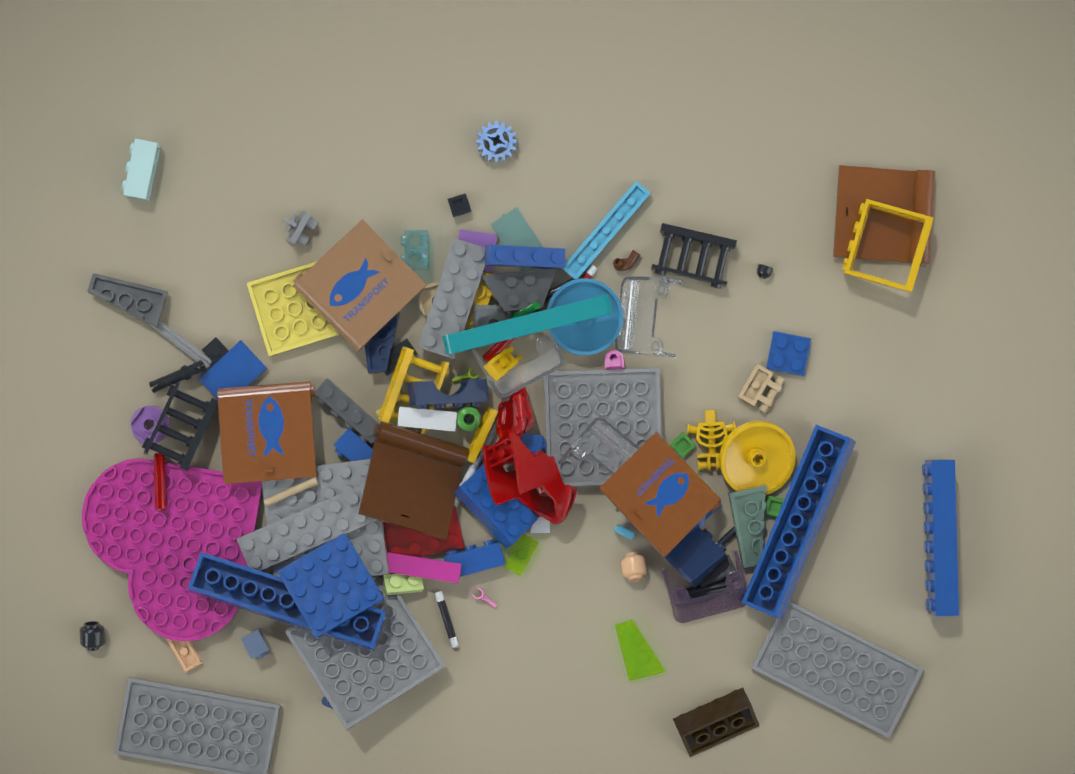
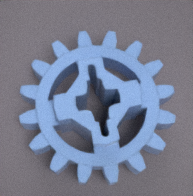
M497 120L495 125L488 122V128L482 126L483 133L478 132L477 136L480 139L476 140L477 144H481L477 150H483L481 156L485 157L487 155L489 162L492 158H495L496 163H498L499 158L504 162L506 155L511 158L512 154L510 151H516L513 144H517V140L513 139L516 133H510L512 127L505 128V122L498 125ZM497 129L495 133L488 134V132ZM504 132L508 135L510 142L504 140ZM500 138L502 144L494 146L492 139ZM484 141L489 143V151L485 148ZM501 149L505 150L503 153L496 154Z

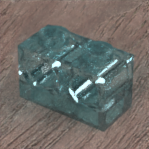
M405 230V235H401V246H405V254H401V259L412 270H429L428 230ZM412 236L420 238L418 245L413 246L410 244ZM412 255L420 257L418 264L412 265L409 260Z

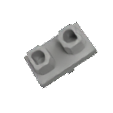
M304 210L299 218L294 213L290 220L284 218L283 221L288 223L285 231L290 232L287 241L292 244L296 243L305 246L309 237L302 234V230L304 227H307L313 231L318 222L311 217L310 213Z

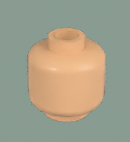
M637 552L627 553L626 557L620 562L623 577L630 582L644 579L643 576L647 574L645 558L642 555H637Z

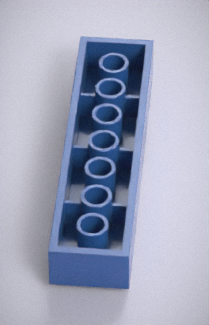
M925 460V464H922V475L925 476L922 491L923 495H926V502L923 503V513L926 514V522L923 524L924 533H927V541H924L925 553L927 552V560H925L924 567L925 572H928V579L925 580V590L928 591V599L925 602L926 610H929V614L934 616H959L955 460Z

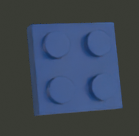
M773 331L766 369L804 376L811 338Z

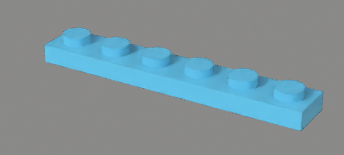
M635 181L565 263V268L562 269L573 279H578L651 193L639 182Z

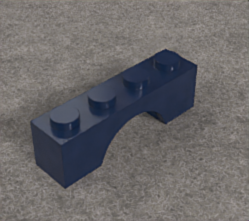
M487 378L462 380L459 389L452 395L440 392L433 381L408 383L409 406H416V409H428V405H434V408H446V404H452V407H464V403H470V407L482 406V402H488Z

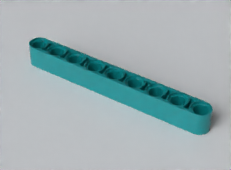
M609 294L448 334L442 336L446 355L613 314Z

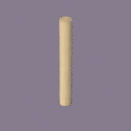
M314 477L264 499V504L268 507L318 485L319 481L317 477Z

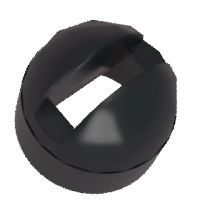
M759 264L757 275L760 278L767 279L771 276L773 268Z

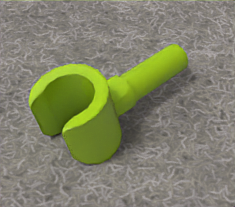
M472 367L467 373L452 378L453 383L467 378L476 379L479 375L472 377L470 371L477 368Z

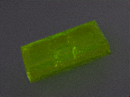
M523 534L516 543L504 567L521 576L539 542Z

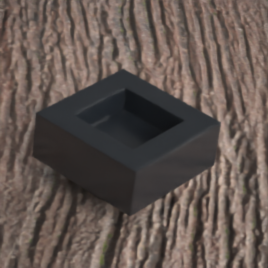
M466 193L448 198L453 218L471 212Z
M217 337L202 349L214 364L229 351Z

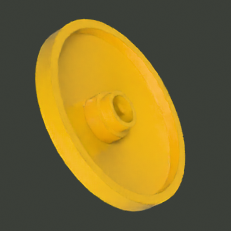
M760 420L747 422L735 428L725 439L719 456L721 473L734 490L738 491L765 484L767 485L765 495L775 492L787 482L793 472L796 461L794 444L789 435L776 424Z

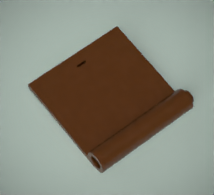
M381 421L380 424H376L373 433L376 437L358 514L446 540L456 497L453 492L458 487L461 468L467 461L469 449Z

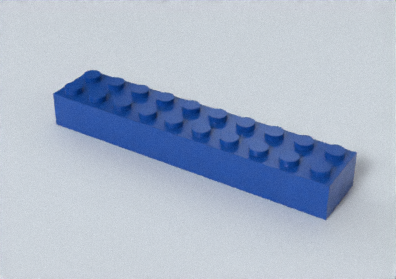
M815 425L741 603L782 620L856 441Z
M203 552L200 553L188 586L190 593L311 631L280 577ZM371 607L324 634V636L375 651L387 615L386 611Z

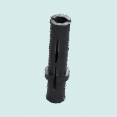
M199 360L189 366L184 365L180 370L150 381V388L155 386L151 389L152 392L156 393L170 385L176 384V382L190 380L192 376L205 372L206 366H202L204 362Z

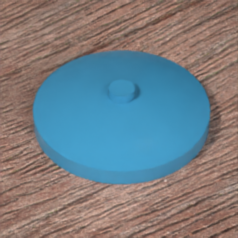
M588 278L575 279L562 285L551 297L547 309L609 294L613 314L549 329L553 340L564 350L576 355H593L607 349L618 337L623 324L622 306L614 291L606 284Z

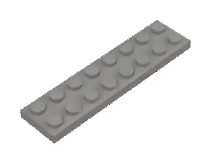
M365 483L237 538L248 567L259 571L331 541L343 533L347 534L377 521L376 519L358 514Z

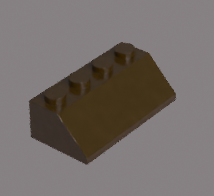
M743 687L673 718L689 757L760 726Z

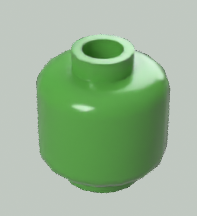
M463 407L457 413L456 423L464 431H473L481 423L480 413L473 407Z

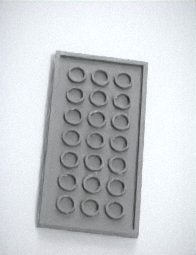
M790 601L782 620L775 618L751 666L752 669L888 738H890L924 670Z
M128 677L114 754L222 774H268L280 704Z

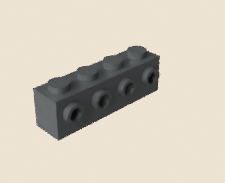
M327 378L314 392L317 395L315 399L323 406L328 404L332 408L330 412L337 418L341 416L346 420L344 424L352 431L356 429L360 433L359 438L366 444L368 442L374 444L376 435L373 433L376 424L379 423Z

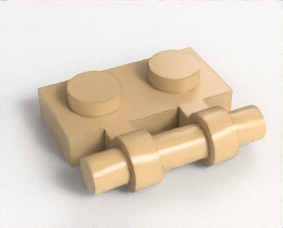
M756 364L737 397L752 406H755L759 400L762 402L759 410L766 413L768 408L772 407L776 394L782 390L781 386L785 380L778 376L774 383L770 380L774 373ZM769 386L771 389L768 395L764 397L761 394L765 387Z

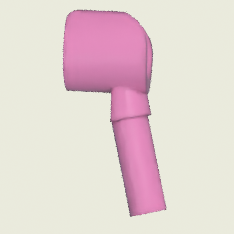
M477 588L482 593L480 597L472 593L475 599H482L494 609L497 607V604L485 595L483 589Z

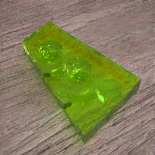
M634 620L614 624L629 681L666 672Z

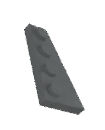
M94 273L88 288L89 294L158 328L168 291Z

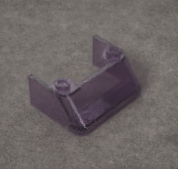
M731 550L736 571L730 572L726 576L727 590L690 599L688 591L684 587L677 586L671 588L666 569H661L672 614L676 621L686 623L745 606L741 602L747 589L737 550Z

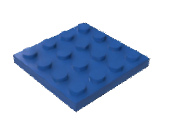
M345 533L277 571L315 639L384 600V597Z

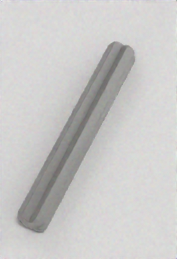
M161 320L158 328L153 327L196 362L202 360L204 362L202 366L205 365L206 369L211 365V359Z

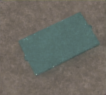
M517 207L506 215L502 214L500 219L491 224L504 245L543 247Z

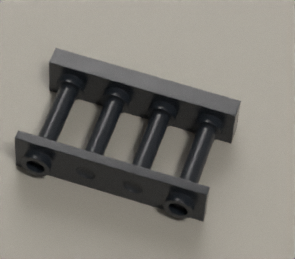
M665 223L661 224L660 233H663L664 241L658 265L652 264L651 269L655 270V274L665 276L666 273L699 280L711 283L710 287L718 289L727 285L728 281L721 279L727 254L730 252V249H735L737 240ZM674 236L682 237L683 241L677 270L665 267ZM693 240L701 242L700 245H702L695 274L684 271L690 244L693 243ZM712 245L719 246L720 250L714 278L703 276L709 247Z
M176 382L175 386L170 385L166 394L169 396V399L151 437H146L142 448L145 449L144 454L146 455L151 449L178 461V464L181 465L179 469L187 472L215 411L218 400L214 398L210 402L199 400L177 390L180 383ZM176 397L201 408L205 412L203 418H198L197 420L170 408L173 398ZM167 414L194 426V429L197 430L195 436L190 435L188 437L161 425L165 415ZM160 432L185 443L189 449L186 454L182 453L181 455L153 441L157 433Z

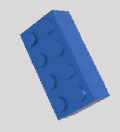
M484 464L453 492L505 549L517 541L538 520L534 513L517 499H512L499 505L494 504L489 491Z

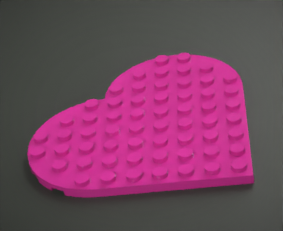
M130 459L113 465L101 473L96 481L92 483L83 503L82 526L92 551L108 566L121 572L129 573L128 591L135 609L134 611L140 620L153 632L171 640L194 641L206 638L220 631L231 621L239 608L190 593L188 586L201 552L248 567L237 538L255 531L262 495V482L224 484L223 472L189 466L187 472L179 469L180 464L165 462L166 509L156 510L154 460Z

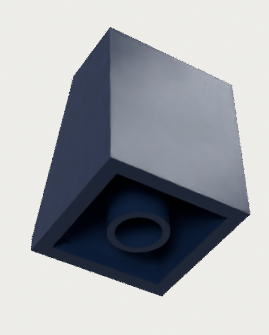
M700 527L681 540L664 557L694 588L704 581L728 557L725 553L727 549L720 542L716 544L711 539L713 535L706 528L702 530Z

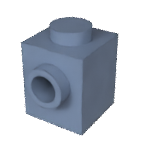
M261 628L241 638L251 659L256 657L259 660L268 655L267 651L271 649Z

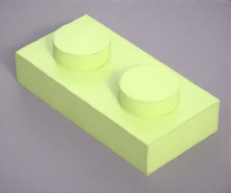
M397 573L382 576L385 595L422 592L424 590L422 577Z

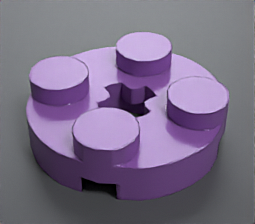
M146 406L139 408L133 414L131 429L138 441L144 443L146 437H151L154 429L150 428L148 430L146 421L153 420L156 427L163 412L161 408ZM166 414L161 425L170 428V419ZM158 432L153 442H160L167 435Z

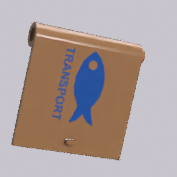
M363 219L306 273H300L293 280L295 282L293 287L356 352L362 350L383 326L427 286Z

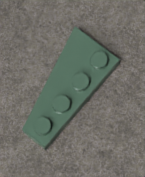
M765 484L728 493L743 568L756 566L763 552L764 510L766 508L765 492L767 491V485Z

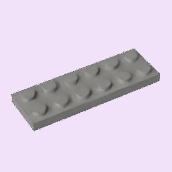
M453 238L418 348L455 359L457 353L446 355L442 336L465 330L485 268L484 247Z

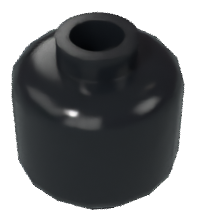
M97 621L84 623V626L80 628L81 646L87 648L88 651L99 650V647L105 644L104 626Z

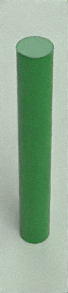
M534 302L512 314V318L527 315L538 310L540 303Z

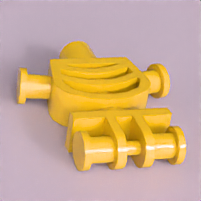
M705 410V422L697 423V426L687 424L686 435H689V433L696 434L697 443L708 447L709 450L708 454H696L697 458L706 457V462L697 460V471H700V469L711 471V467H715L716 471H719L720 453H716V447L722 445L728 436L727 433L732 432L736 428L734 421L728 425H725L724 421L717 422L716 410ZM700 430L708 431V436L700 433ZM723 430L720 434L715 435V431ZM724 435L722 441L716 444L715 438ZM699 436L708 439V444L703 443ZM710 457H715V463H710Z

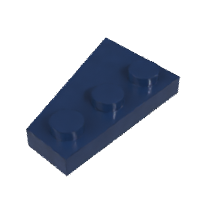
M400 312L383 326L365 346L368 374L389 371Z

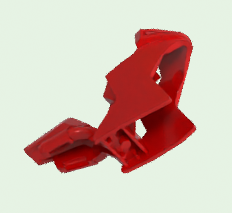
M525 383L520 384L510 390L509 401L499 403L496 425L499 440L490 447L488 445L483 446L484 466L489 491L495 505L517 499L552 524H560L567 518L568 513L573 507L577 488L563 483L554 456H548L541 450L533 453L520 440V437L535 423ZM507 464L515 465V471L506 472L503 466ZM546 493L549 497L540 495Z

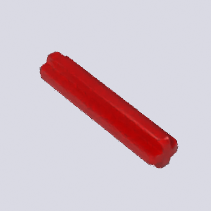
M155 453V509L165 510V456Z

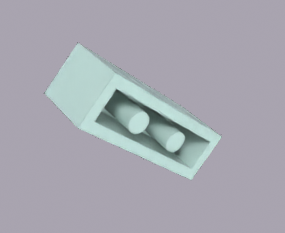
M136 138L134 143H131L129 152L132 155L130 162L128 161L126 164V173L128 174L127 179L122 183L123 195L145 201L150 200L161 145Z

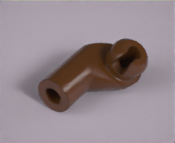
M632 250L628 258H616L613 261V266L618 271L630 270L640 257V254Z

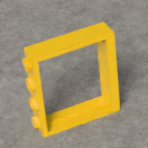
M866 199L865 203H861L858 214H861L860 222L856 221L853 232L856 233L855 239L850 240L847 251H850L849 259L845 258L842 269L845 270L844 274L912 294L934 217ZM870 208L924 223L906 285L852 270Z

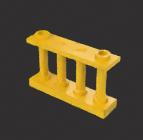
M402 347L378 419L387 423L392 419L398 420V412L394 409L396 401L400 400L409 403V395L403 394L400 390L402 383L424 381L408 375L407 369L409 365L414 364L436 372L434 384L440 391L444 377L446 378L450 371V367H448L449 362L441 360L440 365L415 357L413 349ZM428 405V409L433 410L434 405ZM418 428L416 432L425 434L429 429Z

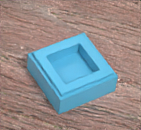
M619 524L614 530L631 540L635 535L634 532Z

